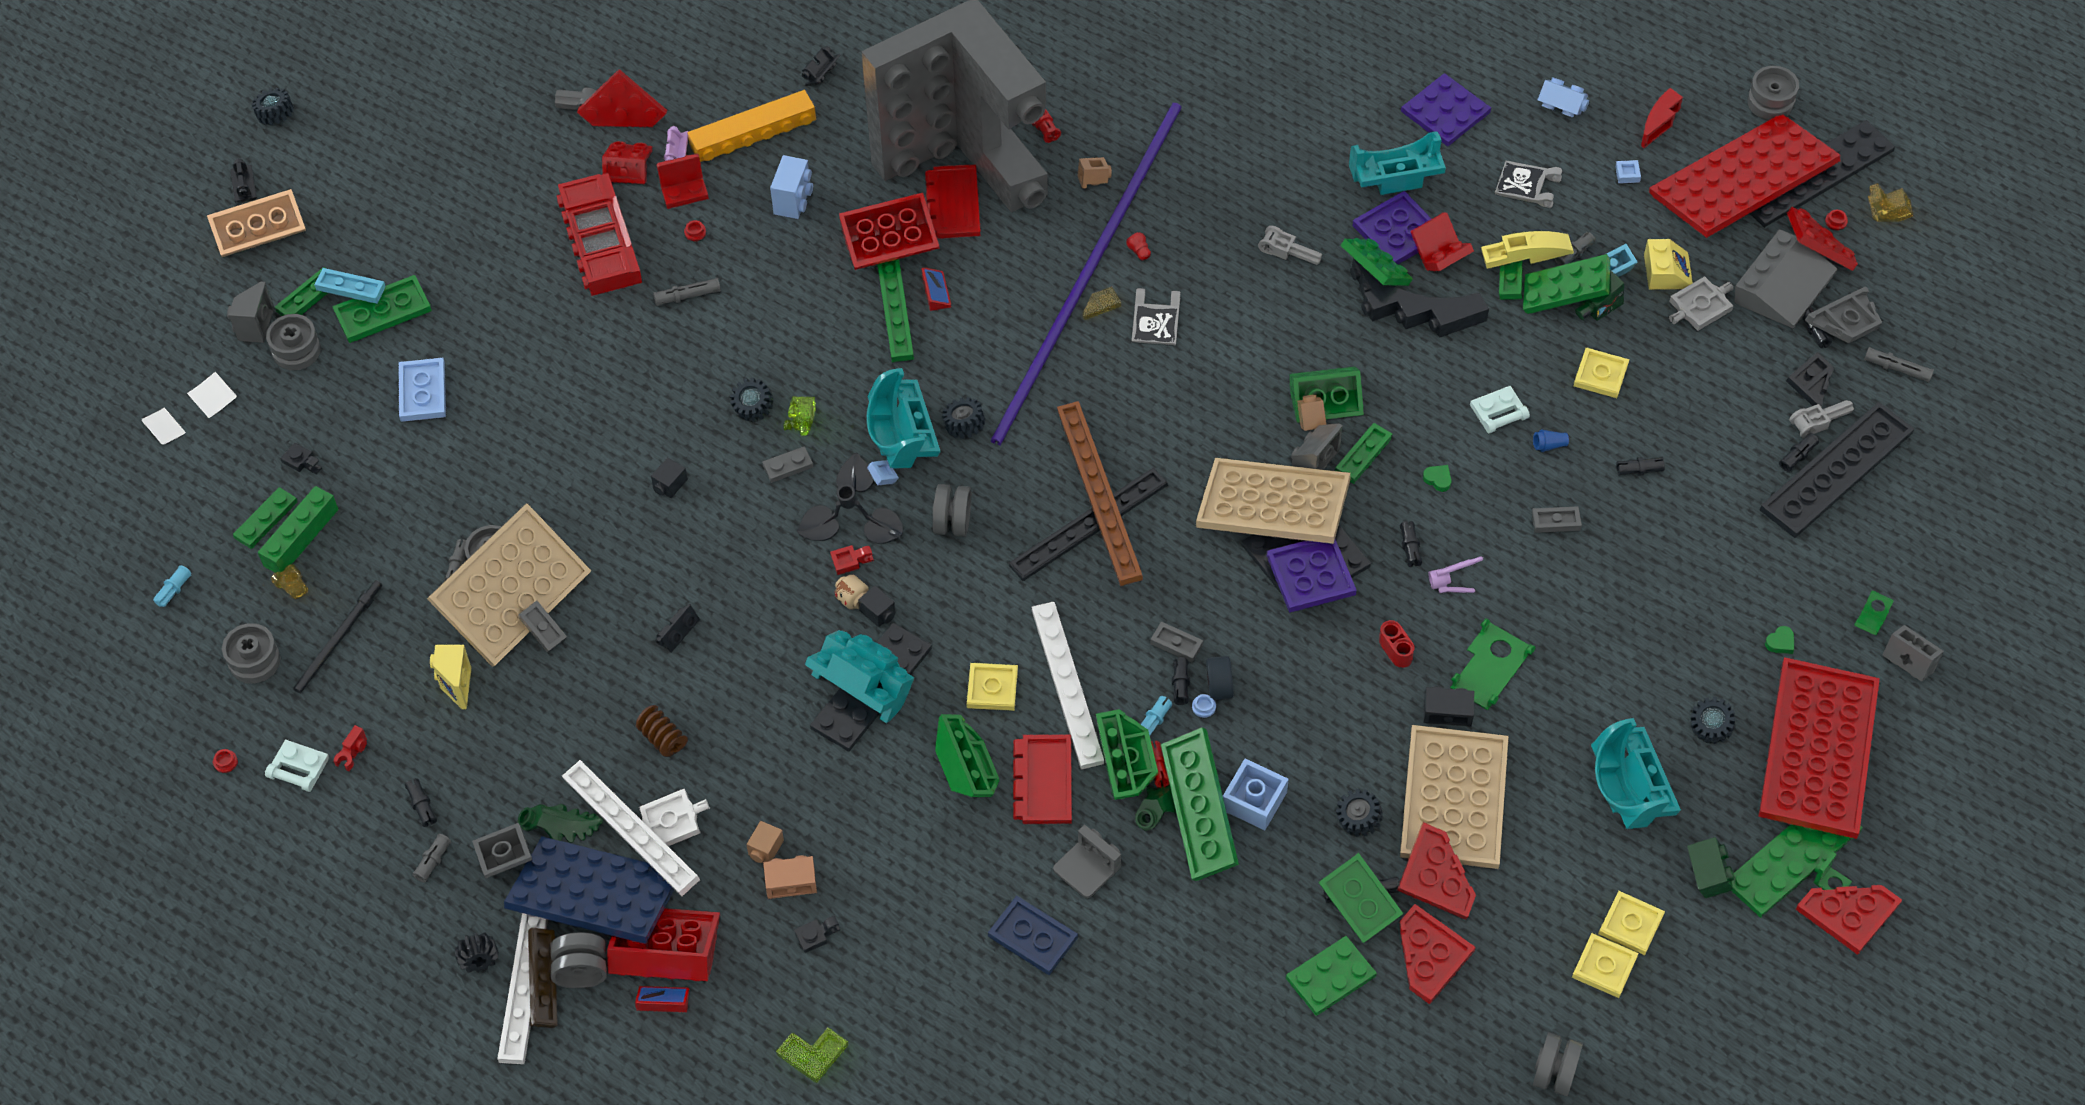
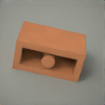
M801 855L793 859L782 860L776 858L769 862H763L768 899L817 893L813 856Z

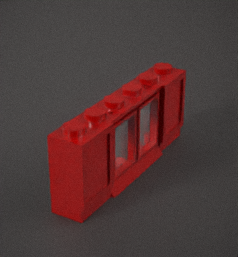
M597 174L558 184L560 195L556 196L559 208L564 207L565 210L561 214L564 224L569 223L570 226L566 230L569 240L574 239L575 242L571 245L574 256H579L580 260H576L579 272H584L585 274L582 277L585 290L589 289L591 296L642 283L640 269L609 174Z

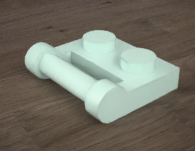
M1511 386L1470 402L1471 408L1488 434L1495 432L1496 428L1519 419L1523 421L1530 417L1527 407L1523 406ZM1515 409V412L1507 414L1495 420L1489 419Z
M285 740L272 764L267 766L265 776L270 779L277 778L301 786L302 790L311 792L329 760V755ZM283 765L309 775L302 777L280 768Z

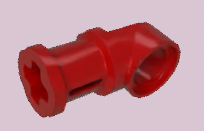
M1046 109L1043 116L1038 121L1032 123L1033 126L1042 132L1045 142H1053L1061 136L1060 129L1055 127L1053 118Z

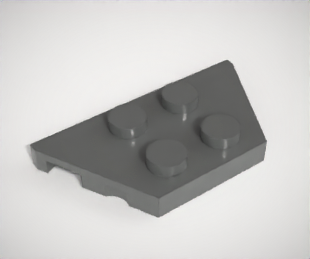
M1866 286L1808 314L1805 319L1809 324L1847 343H1851L1879 329L1882 324L1879 315L1876 313L1874 302H1869L1867 297L1869 291Z

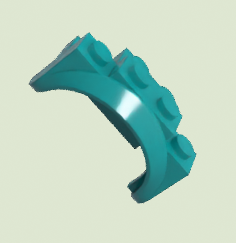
M1430 132L1411 144L1382 151H1366L1360 149L1358 145L1351 146L1349 168L1354 182L1359 181L1361 187L1378 185L1381 195L1422 188L1424 177L1445 173L1446 167L1440 153L1441 137L1438 132Z
M902 368L892 369L879 375L867 396L869 400L867 408L868 432L879 448L881 455L887 457L890 468H911L917 457H938L940 453L918 380H902L904 376Z
M840 630L827 635L821 651L809 656L805 663L807 667L813 670L812 676L817 679L823 676L869 707L882 713L880 719L885 723L891 721L902 708L914 680L913 676L900 667L897 662L899 658L892 654L888 648L874 642L867 635L860 634L851 638L850 634ZM879 681L881 682L883 689L877 688Z
M1634 718L1625 719L1610 725L1591 745L1596 756L1595 774L1598 787L1609 803L1612 812H1618L1621 815L1626 829L1647 827L1656 817L1674 816L1681 811L1645 727H1636ZM1625 748L1627 749V751H1628V753H1629V755H1628L1626 758H1625Z

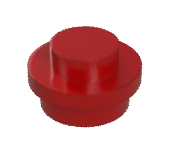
M1836 209L1827 214L1825 223L1833 230H1842L1846 227L1848 219L1845 212Z
M690 221L684 229L685 237L691 241H699L705 237L706 228L700 221Z
M228 749L219 750L213 758L215 769L221 773L232 771L238 763L236 754Z

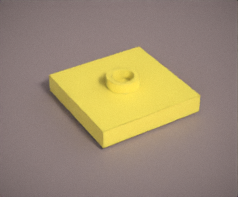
M1586 348L1574 387L1617 398L1629 359Z
M970 663L967 708L1015 711L1018 665Z
M1618 891L1600 928L1599 935L1645 955L1665 911Z
M1591 933L1572 978L1619 998L1639 953Z

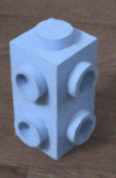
M1552 77V80H1545L1538 101L1543 102L1542 106L1552 110L1555 107L1563 109L1562 114L1574 117V114L1580 115L1582 111H1586L1589 100H1587L1588 94L1583 93V88L1572 85L1571 88L1563 85L1564 81Z

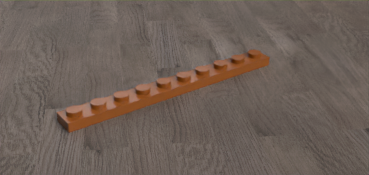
M1077 401L1059 406L1057 410L1119 584L1123 586L1141 581L1143 577L1080 403Z

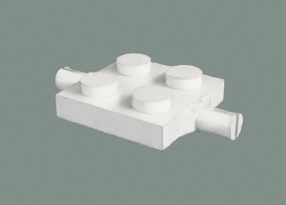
M685 789L639 807L642 821L667 846L700 834L697 824V813L710 809L706 799L692 804Z

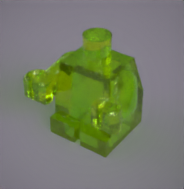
M792 396L788 417L793 419L785 420L783 425L784 431L794 428L799 430L802 436L809 434L816 410L815 397Z

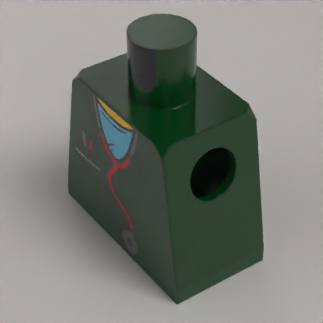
M1610 270L1609 295L1582 301V305L1575 309L1577 316L1584 320L1591 315L1598 321L1623 305L1624 282Z

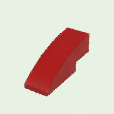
M1671 88L1658 99L1649 113L1642 137L1641 146L1643 148L1647 147L1672 127L1675 114L1681 108L1683 97Z

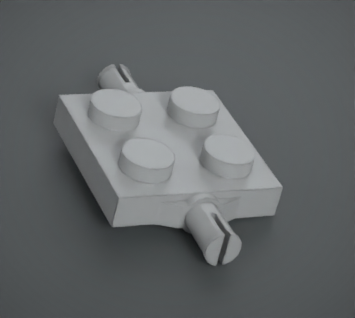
M1704 276L1670 297L1669 302L1678 310V312L1669 316L1672 324H1676L1678 321L1686 319L1699 331L1732 311L1733 305L1726 299L1725 294L1733 290V285L1727 282L1721 287H1717Z

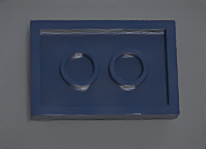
M1016 896L989 930L988 937L1050 976L1078 939V933Z

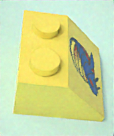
M1670 239L1647 240L1644 259L1649 290L1684 289L1693 283L1687 251Z
M435 645V652L430 656V667L434 668V679L438 680L440 688L461 709H467L471 665L464 645Z

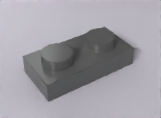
M805 446L762 462L771 483L813 468V463Z
M1579 506L1532 509L1534 533L1581 531L1582 524Z
M535 601L518 615V618L547 653L567 637L538 601Z
M1161 622L1150 639V644L1175 656L1184 657L1193 663L1203 646V640Z

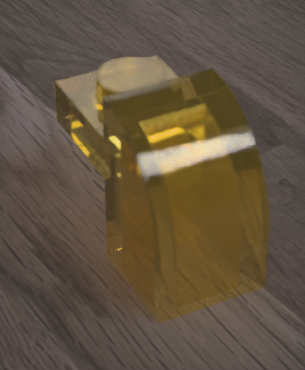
M1878 183L1869 186L1871 195L1868 196L1874 220L1878 222H1900L1914 216L1911 200L1903 188L1885 194Z

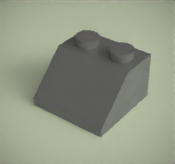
M259 282L237 295L233 299L232 306L228 307L227 317L231 320L232 330L236 333L238 341L265 342L267 329L269 328L274 311V305L266 282Z
M1339 423L1318 425L1313 432L1310 431L1306 435L1302 446H1297L1291 455L1293 459L1292 466L1324 470L1340 451L1343 425Z
M519 823L472 841L485 878L532 860L528 843Z

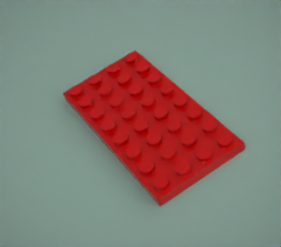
M1782 114L1649 188V193L1707 238L1840 162V154Z
M1784 657L1758 817L1850 838H1858L1880 678Z

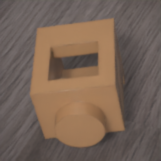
M1104 157L1079 159L1078 179L1082 188H1087V184L1099 185L1108 183V178H1111L1112 172L1111 166L1107 165Z

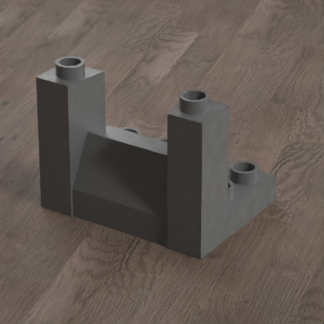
M968 0L862 51L871 164L884 181L896 175L900 177L909 176L917 169L919 164L933 157L943 159L950 155L955 146L958 145L973 165L976 164L978 172L1011 213L1024 206L1028 209L1035 208L1044 201L1046 195H1048L1047 172L1011 128L1020 122L1032 124L1043 116L1046 106V81L978 0Z

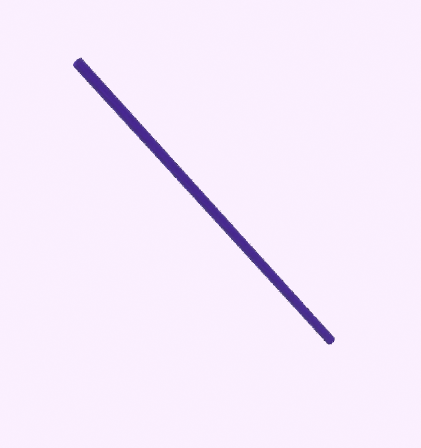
M1172 103L992 436L991 443L995 444L998 441L997 445L1002 444L1181 110V106L1178 103Z

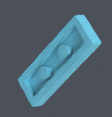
M326 268L322 269L314 284L318 291L378 304L386 287L384 281Z

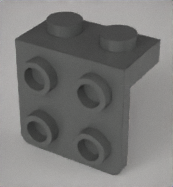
M1084 825L1078 830V843L1054 865L1053 871L1081 896L1088 899L1121 868V853L1115 845H1109L1105 842L1098 831Z

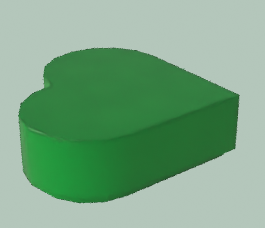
M1448 465L1426 468L1423 473L1424 482L1428 485H1433L1437 491H1447L1451 486Z
M1787 626L1778 627L1775 633L1767 636L1765 641L1766 648L1775 653L1793 654L1794 634L1792 629Z

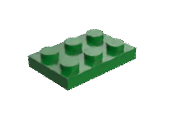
M1344 239L1340 245L1383 285L1409 286L1413 280L1407 273V269L1396 264L1393 261V257L1389 253L1382 251L1378 247L1379 244L1372 239Z
M1359 853L1318 882L1362 943L1403 914Z
M1345 936L1286 974V979L1317 1016L1375 978L1377 973L1349 938Z

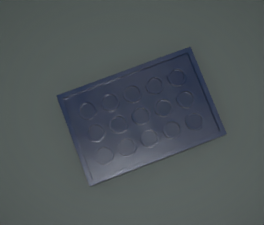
M541 837L531 854L532 860L525 864L504 901V909L646 944L674 888L647 862Z

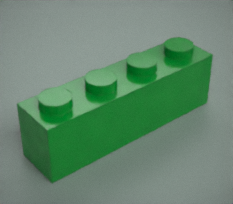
M317 486L309 492L258 551L260 560L265 568L280 576L287 571L339 510L332 494Z

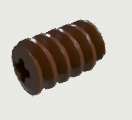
M651 705L643 710L636 721V728L642 732L644 737L648 738L651 744H654V747L664 757L676 754L688 742L687 736H681L682 731L676 729V725L670 723V719L664 717V712L658 711V706Z

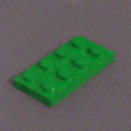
M1605 254L1525 274L1524 312L1530 314L1609 295L1611 259Z
M415 275L387 285L378 304L353 298L332 306L349 343L432 311Z

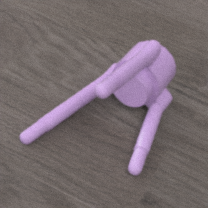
M1483 557L1466 560L1443 569L1429 571L1428 575L1432 589H1438L1439 593H1474V588L1447 587V584L1451 583L1449 573L1483 560Z

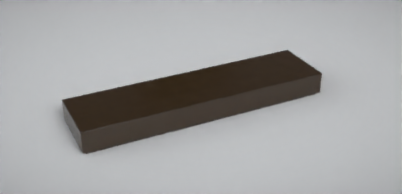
M533 927L528 930L530 1026L555 1028L557 1026L556 984L551 979V964L553 963L551 959V943L555 939V931Z

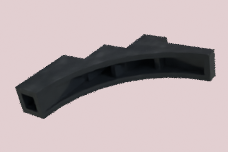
M1353 258L1350 273L1352 278L1360 284V291L1364 296L1361 308L1364 315H1368L1372 322L1395 314L1397 322L1399 324L1402 323L1405 329L1428 322L1430 329L1433 332L1436 331L1440 338L1487 321L1489 308L1480 293L1452 298L1427 297L1414 294L1394 285H1383Z

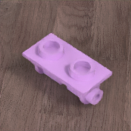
M675 126L668 129L667 142L669 144L666 145L665 161L686 156L688 131L681 133Z

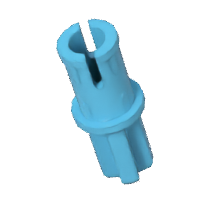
M180 565L170 579L164 581V586L154 597L153 601L159 607H165L176 593H180L181 586L191 576L190 570Z
M1165 696L1158 698L1153 708L1146 712V717L1141 723L1142 726L1148 729L1149 735L1152 734L1157 725L1162 724L1163 717L1172 707V702L1169 699L1163 706V702L1166 699Z

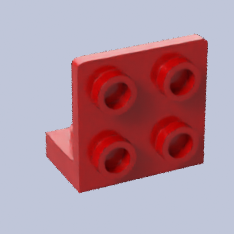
M622 141L613 142L602 156L603 174L608 173L611 182L645 184L647 180L646 161L653 151V147L647 146L645 143L628 145Z
M699 154L687 155L657 163L661 191L667 209L709 199L703 180Z
M1446 212L1411 230V235L1427 271H1441L1474 252L1471 243H1462L1458 240Z

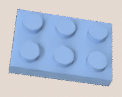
M444 358L399 362L400 421L446 417Z

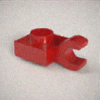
M851 545L830 552L837 575L860 569L858 563L864 564L874 561L870 546H864L854 551Z
M355 725L342 743L343 749L334 757L336 766H339L342 761L347 760L344 765L345 769L350 771L353 768V758L356 757L358 752L361 753L367 745V738L362 728Z

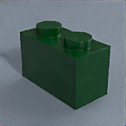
M1713 837L1687 846L1698 889L1704 898L1734 890L1732 881L1735 880V876L1731 866H1727L1726 863L1729 854L1725 844H1720L1717 838Z

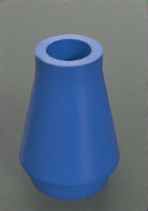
M1541 429L1539 432L1534 433V448L1545 452L1568 446L1569 436L1567 433Z

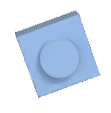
M1638 160L1616 161L1615 168L1618 183L1640 182L1641 174Z
M888 460L871 462L867 467L877 485L893 484L899 478L894 469L890 468Z

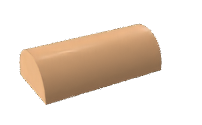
M292 189L207 215L221 257L306 231Z

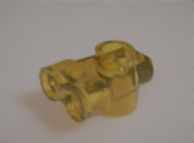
M288 565L283 572H277L271 577V581L277 588H283L294 599L308 592V588L301 578V572L295 565Z

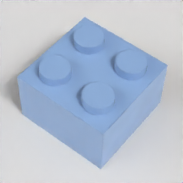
M782 156L770 187L773 213L775 215L799 219L801 212H805L807 195L811 196L813 191V183H810L812 171L809 169L808 160Z
M1244 759L1223 795L1226 812L1262 830H1266L1287 794L1288 778Z

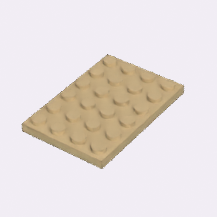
M1215 458L1197 516L1196 527L1334 544L1350 483V473Z
M525 504L427 599L493 667L530 632L518 618L522 611L535 601H538L546 612L549 613L591 570L528 504Z
M1412 725L1400 857L1409 858L1420 826L1424 822L1447 832L1450 839L1449 843L1462 865L1499 869L1508 736Z

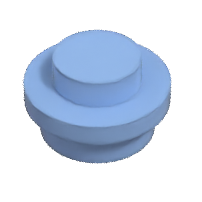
M1202 694L1193 700L1192 710L1199 717H1210L1216 710V703L1209 695Z

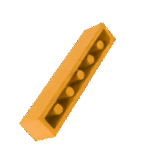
M802 90L687 132L689 145L694 154H699L700 162L710 161L716 156L729 154L735 149L744 146L748 147L757 141L770 139L779 133L789 132L798 126L810 124L816 120L815 107L806 91Z

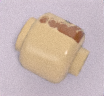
M855 575L841 577L835 584L836 599L848 609H859L858 599L869 591V587Z

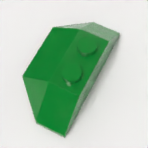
M1120 709L1096 714L1101 746L1114 799L1138 796L1158 775L1149 731L1137 721L1125 715Z
M941 714L938 721L935 752L951 791L970 797H992L1000 779L983 739L971 726L964 722L965 719L961 715Z

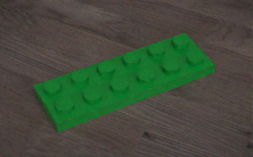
M1199 728L1161 744L1192 880L1198 881L1239 865L1207 729Z
M1791 824L1734 872L1735 880L1732 881L1734 889L1732 892L1761 918L1810 876L1822 859L1826 861L1832 852L1836 853L1852 838Z

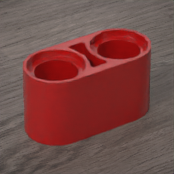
M1392 620L1385 621L1380 629L1379 643L1395 666L1408 667L1413 660L1414 644L1398 622Z

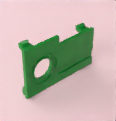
M1485 618L1480 624L1482 630L1467 649L1474 656L1461 674L1455 673L1452 677L1453 683L1450 689L1465 688L1474 691V703L1488 710L1491 705L1497 703L1498 696L1528 655L1533 654L1536 647L1532 644L1528 645L1490 623V620ZM1496 641L1507 642L1511 647V653L1504 658L1496 657L1490 650L1491 645Z

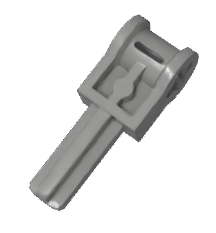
M1268 226L1265 230L1266 235L1264 239L1258 243L1260 251L1285 260L1289 254L1316 265L1322 259L1321 253L1296 244V236L1283 232L1276 226Z
M1846 400L1822 409L1817 404L1807 409L1803 408L1796 411L1789 421L1791 424L1796 425L1800 431V436L1804 439L1809 433L1815 434L1828 429L1831 420L1852 413L1854 410L1853 403Z

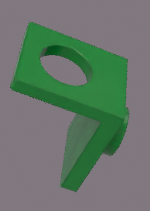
M1871 591L1864 609L1854 626L1877 635L1894 600ZM1881 600L1885 604V609L1883 611L1874 610L1872 601Z
M1834 852L1829 855L1826 861L1822 859L1814 870L1817 875L1813 883L1823 890H1833L1828 885V880L1832 877L1840 879L1842 887H1849L1852 883L1851 880L1831 868L1837 855Z

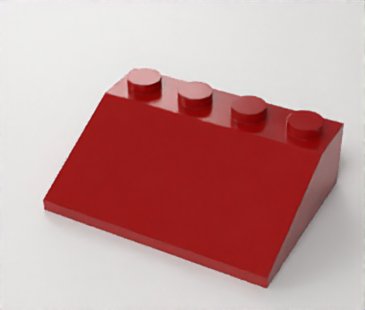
M923 193L839 214L841 229L855 270L940 248Z
M664 908L646 944L611 936L607 948L608 974L708 981L713 963L720 912Z

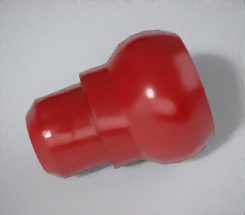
M1137 232L1127 239V247L1134 251L1140 260L1143 261L1151 256V251L1148 249L1146 237L1143 233Z

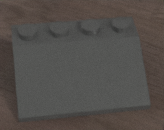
M1779 229L1736 284L1734 302L1794 329L1804 316L1807 308L1811 307L1836 274L1837 268L1818 252L1799 243L1795 235Z

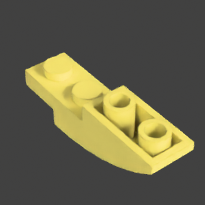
M1549 231L1502 236L1503 242L1481 247L1487 269L1529 259L1532 264L1574 253L1568 234Z

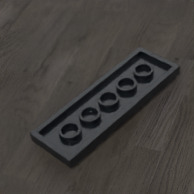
M895 623L891 624L877 642L881 646L888 648L892 654L899 658L898 664L909 675L915 671L932 649L931 644ZM879 681L877 688L883 689L882 684ZM840 688L810 724V729L850 752L880 713Z

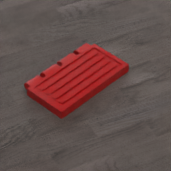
M976 164L933 167V170L926 171L927 207L937 239L981 236Z
M1023 735V739L1014 740L1013 757L1016 759L1013 760V778L1017 780L1013 781V800L1023 801L1013 802V819L1023 820V824H1072L1071 735Z

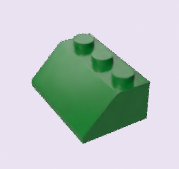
M1357 367L1289 374L1290 392L1297 423L1300 422L1297 401L1303 400V397L1307 395H1316V397H1320L1323 400L1326 419L1364 415L1361 375Z

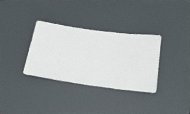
M216 372L187 393L208 418L219 412L237 397ZM165 408L142 419V422L161 444H166L186 433Z

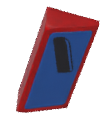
M921 268L930 311L950 308L951 302L943 271Z
M639 986L635 1001L637 1011L687 1012L690 989Z

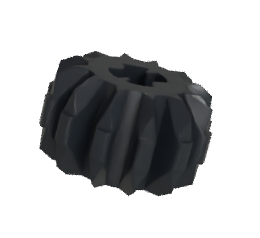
M476 932L472 936L465 935V940H459L458 946L455 947L457 963L461 969H466L467 973L474 970L477 973L482 969L488 970V966L495 965V960L498 958L499 953L493 936H487L486 932L480 935Z

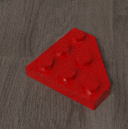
M619 69L578 108L577 113L592 126L653 127L666 115L667 109Z
M1794 207L1789 209L1787 215L1799 243L1852 271L1855 269L1858 263L1854 256L1855 253L1851 249L1841 244L1828 229L1823 228L1806 210L1802 208L1798 210Z
M1423 822L1397 891L1466 920L1476 894L1472 886L1469 885L1464 875L1463 866L1449 843L1450 839L1447 832Z
M1872 885L1871 888H1857V886L1836 887L1833 890L1812 888L1800 901L1795 910L1858 955L1898 908L1902 899L1882 885Z
M1414 904L1399 923L1409 989L1431 1004L1474 953L1475 946Z

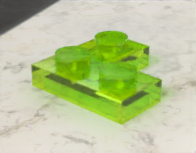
M827 1028L811 1046L792 1032L777 1049L776 1053L780 1058L817 1083L847 1048L848 1041L830 1028Z

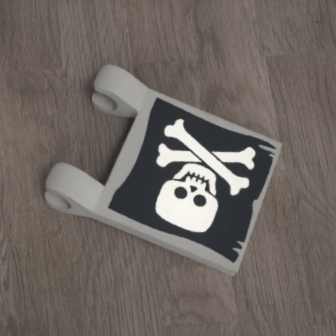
M1505 161L1495 194L1551 208L1554 195L1552 193H1540L1545 178L1554 182L1561 181L1562 169L1559 167L1547 169Z
M1137 288L1132 342L1176 345L1180 291L1171 292V305L1144 304L1145 289Z

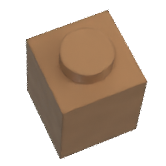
M1307 395L1303 397V400L1297 401L1300 425L1304 431L1316 429L1318 425H1326L1324 403L1320 397Z
M760 821L746 844L750 858L758 863L772 860L784 841L782 830Z

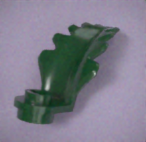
M1160 781L1161 788H1147V797L1143 800L1135 815L1136 824L1141 829L1152 830L1158 825L1165 812L1176 813L1170 784L1163 787V783ZM1146 814L1150 815V822H1147L1145 818Z
M539 804L532 808H524L518 816V823L525 831L542 828L551 839L561 841L563 836H565L569 843H573L576 835H578L581 841L585 840V834L589 837L592 836L593 830H598L603 819L600 818V815L596 816L594 813L589 816V812L579 815V809L577 808L567 812V807L564 804L552 807Z

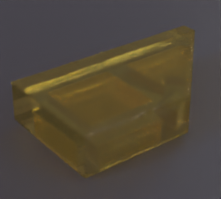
M1112 286L1091 295L1083 312L1084 320L1121 307V301Z

